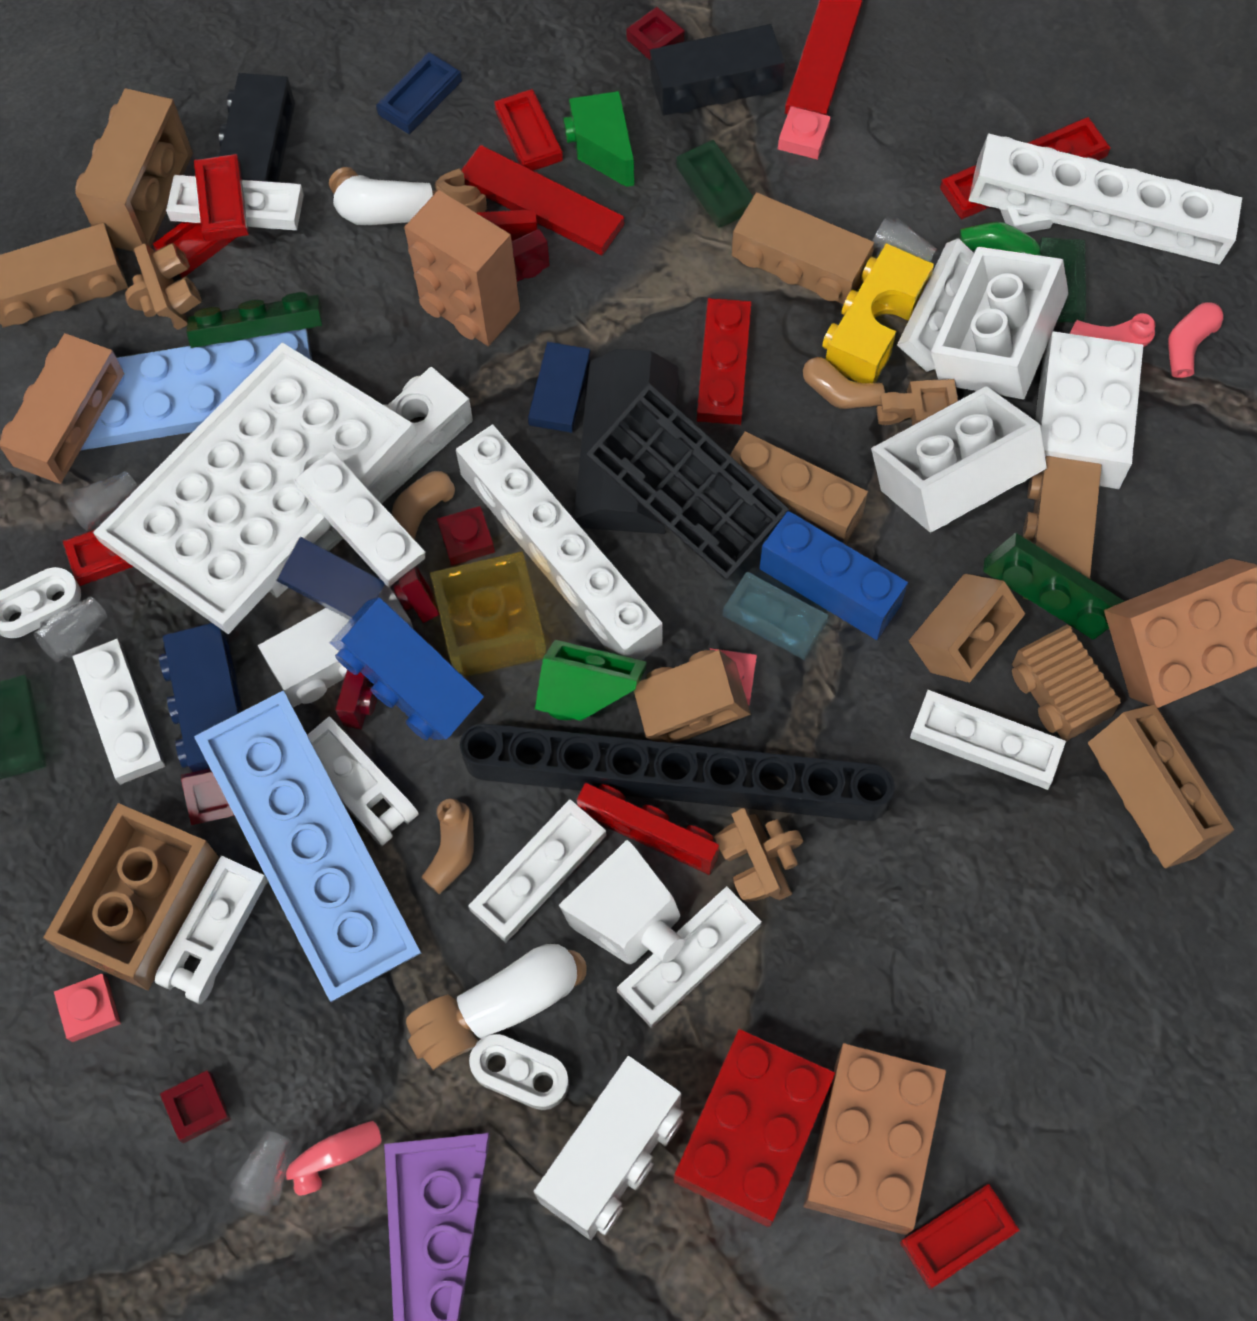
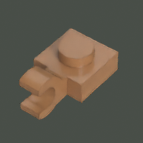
M954 379L910 381L907 393L888 392L881 394V406L876 408L878 423L880 425H892L911 418L913 426L956 403L958 398Z

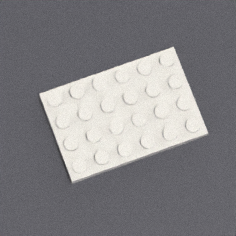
M281 343L93 533L104 546L229 634L277 583L276 579L298 538L301 536L315 543L331 526L329 521L296 486L295 478L330 451H333L367 488L417 435V432L412 422L291 347Z

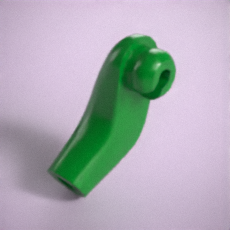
M990 222L960 229V239L971 251H976L977 247L1039 256L1041 254L1040 246L1035 239L1007 223Z

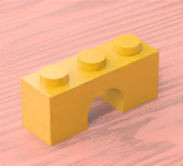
M887 243L878 258L871 256L861 276V281L863 282L859 291L853 289L850 291L842 308L843 319L839 325L832 323L824 337L822 347L827 349L826 360L847 378L858 383H876L891 356L896 331L881 325L875 320V317L883 314H892L909 321L932 274L934 264Z

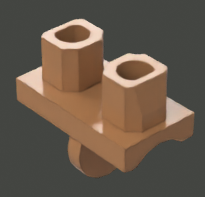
M146 243L134 248L142 274L133 277L134 284L125 292L127 305L131 309L143 311L146 317H153L156 314L169 317L177 330L187 326L188 320L185 312L201 303L202 300L198 289L187 277L174 283L173 277L190 267L185 253L174 243L157 251H154Z
M746 808L732 813L734 823L724 828L714 838L717 844H719L720 852L726 860L732 861L746 853L751 858L754 867L733 877L740 898L750 903L769 896L780 901L792 895L776 857L779 856L785 870L798 865L792 850L803 843L800 832L794 830L784 833L779 820L776 819L765 825L771 838L768 840L758 815H749Z

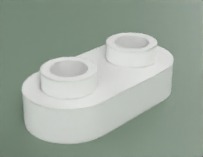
M48 568L1 590L0 635L6 638L22 637L72 612L81 599L80 586L72 574L62 568ZM61 591L64 592L60 599L52 601L54 594ZM22 612L19 619L9 622L10 617L14 613Z
M498 1034L480 1039L470 1053L469 1064L475 1079L482 1086L538 1110H547L559 1105L567 1095L569 1088L567 1071L564 1065L553 1056ZM499 1055L506 1059V1065L502 1071L492 1072L488 1069V1061L493 1056ZM542 1075L549 1076L553 1080L552 1088L544 1093L534 1089L535 1080Z

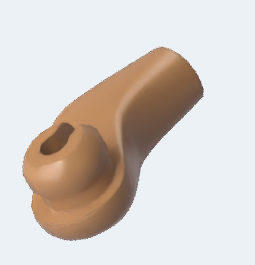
M821 357L811 358L803 367L805 382L831 405L839 409L881 405L880 396L885 393L882 383L850 381L830 362Z
M442 471L429 472L405 489L395 500L392 516L414 540L424 515L441 500L446 503L453 498L455 487L450 477Z
M452 798L442 801L437 808V817L440 820L441 843L433 861L421 877L438 894H441L470 865L474 853L472 812L466 804Z

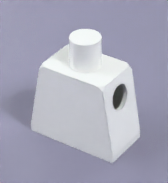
M628 840L559 904L568 924L574 930L627 964L635 963L648 950L663 963H668L680 953L684 946V940L671 929L680 917L674 898Z

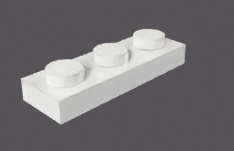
M174 175L166 209L170 221L201 223L196 176ZM242 180L247 227L284 230L298 229L304 196L301 184Z
M959 238L946 243L897 344L926 372L935 369L931 355L932 347L974 255Z
M330 451L295 478L296 486L388 587L425 559V551L333 451Z
M118 639L72 656L117 782L121 785L166 767L125 652Z
M930 690L926 693L910 736L913 740L1047 790L1052 783L1066 743L1065 740Z
M569 799L468 905L470 911L507 943L607 836L606 830Z
M726 886L676 932L684 940V946L672 961L663 963L654 954L651 955L617 987V992L652 1029L761 927L762 922Z

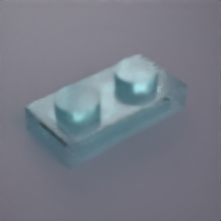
M749 572L745 573L723 608L724 617L804 660L827 624L829 616Z

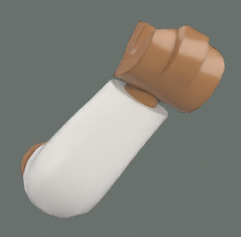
M349 167L336 170L329 180L330 190L334 194L333 204L337 212L343 218L356 225L407 223L438 190L475 213L485 212L487 209L486 195L481 194L475 186L465 185L464 173L460 168L442 175L436 181L434 191H432L430 183L375 180L362 175L358 176L356 171Z
M544 944L534 948L489 979L457 996V1001L450 995H445L413 1011L406 1018V1025L411 1034L408 1042L417 1059L424 1058L434 1070L474 1048L477 1043L475 1035L482 1039L514 1026L567 996L575 986L580 985L585 979L587 973L585 960L580 953L574 950H567L558 944Z

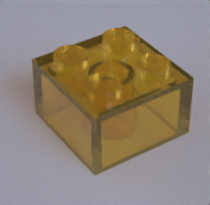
M523 551L430 572L451 665L463 677L543 659L546 654L545 639Z

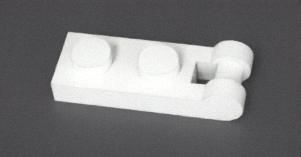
M330 716L308 734L344 806L380 846L385 845L393 838L391 832L402 822L409 824L419 815L411 802ZM384 798L391 807L378 818L370 809Z
M221 856L156 972L155 983L169 990L174 987L186 992L185 996L187 999L202 1004L209 996L217 973L268 882L265 875ZM189 955L201 960L195 973L184 969V964Z

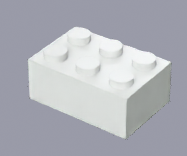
M977 247L931 350L938 380L954 379L957 388L974 391L987 386L998 395L1024 400L1069 294L1063 259Z
M1052 332L1042 360L1035 421L1040 424L1045 457L1052 456L1102 464L1099 486L1120 489L1132 464L1143 354L1142 344Z
M987 386L871 448L881 491L930 533L1047 469L1040 424Z
M627 1056L533 1191L540 1204L589 1240L593 1239L597 1231L606 1235L623 1211L621 1207L622 1202L619 1199L626 1188L630 1186L636 1191L653 1166L651 1162L653 1156L650 1153L658 1141L667 1146L682 1124L683 1119L681 1117L684 1112L680 1110L681 1092L633 1058Z

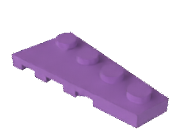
M489 1133L384 1144L394 1321H460L490 1141Z

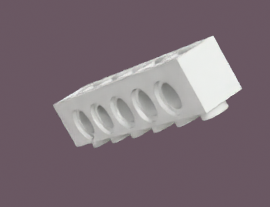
M988 133L977 160L969 201L1002 210H1007V208L1015 209L1018 211V214L1026 216L1036 214L1052 218L1051 222L1220 265L1236 241L1242 197Z
M430 367L421 376H415L410 379L404 386L402 393L388 405H384L408 421L416 417H424L425 419L413 423L417 435L367 487L381 504L473 422L469 398L433 367ZM331 525L314 544L329 552L343 537ZM277 582L270 592L278 598L288 587Z
M493 424L456 449L461 476L609 653L642 660L662 646V622Z

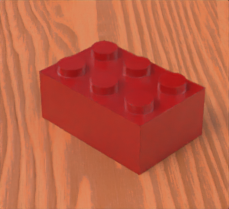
M738 1029L674 1174V1183L770 1228L835 1072Z

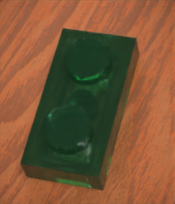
M714 140L676 157V168L718 228L742 217L753 199V195Z
M1041 237L1039 243L1040 256L1063 259L1069 294L1057 322L1075 323L1077 320L1084 321L1086 315L1085 240Z
M25 674L0 681V779L47 767L31 682Z

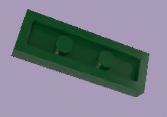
M304 292L291 293L284 296L282 301L264 303L263 300H250L241 303L236 309L221 311L218 307H208L198 310L194 316H189L186 332L190 348L312 328L322 326V308L319 295L308 296Z
M1016 532L984 558L983 572L994 579L1004 581L1010 589L1092 640L1109 629L1104 610L1125 602Z

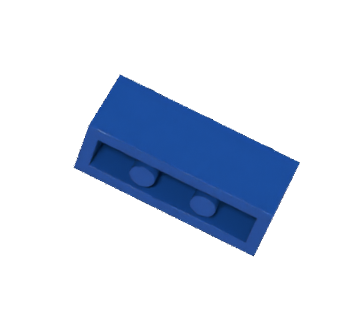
M790 511L786 512L762 545L760 570L875 640L879 639L902 605L908 585L907 581Z
M380 597L368 600L329 642L339 651L335 655L338 662L354 675H358L361 672L374 684L370 689L371 692L386 706L393 708L396 705L409 717L405 721L407 726L424 740H428L430 737L433 740H447L484 697Z

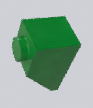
M619 91L570 98V117H563L566 142L575 143L578 160L625 187L634 186V159Z
M554 640L543 657L535 710L547 712L550 716L559 720L575 719L582 721L634 691L646 670L647 662Z

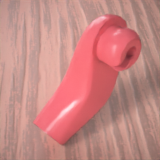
M1205 302L1199 304L1169 334L1168 348L1173 377L1185 378L1194 375L1197 347L1212 332H1217L1222 326L1224 314L1216 303Z
M1145 313L1137 314L1132 320L1111 327L1098 326L1077 320L1070 334L1142 344L1145 347L1154 338L1155 321L1150 315Z
M369 1121L349 1128L316 1143L299 1155L286 1170V1179H293L295 1193L302 1196L320 1190L322 1180L319 1177L318 1171L347 1163L380 1146L381 1134L377 1124L374 1121Z

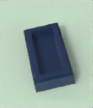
M428 52L376 105L378 115L410 135L461 83V71Z
M547 342L528 415L530 426L573 432L591 358L590 349Z
M301 536L296 541L276 579L277 582L348 620L368 600L378 598L385 585L382 580Z

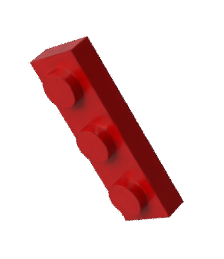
M708 298L697 422L741 425L751 301Z
M585 782L577 798V806L597 823L707 875L711 874L718 860L719 844L713 842L714 837L707 831L692 825H688L686 829L670 822L669 816L656 807L643 805L642 808H639L625 801L626 797L613 787L600 784L596 788Z

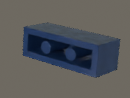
M213 623L163 635L166 653L159 654V663L163 677L166 682H172L174 692L173 696L167 697L169 713L174 724L180 723L183 738L175 742L177 755L182 768L189 767L192 772L210 768L194 736L244 711L229 639L225 632Z

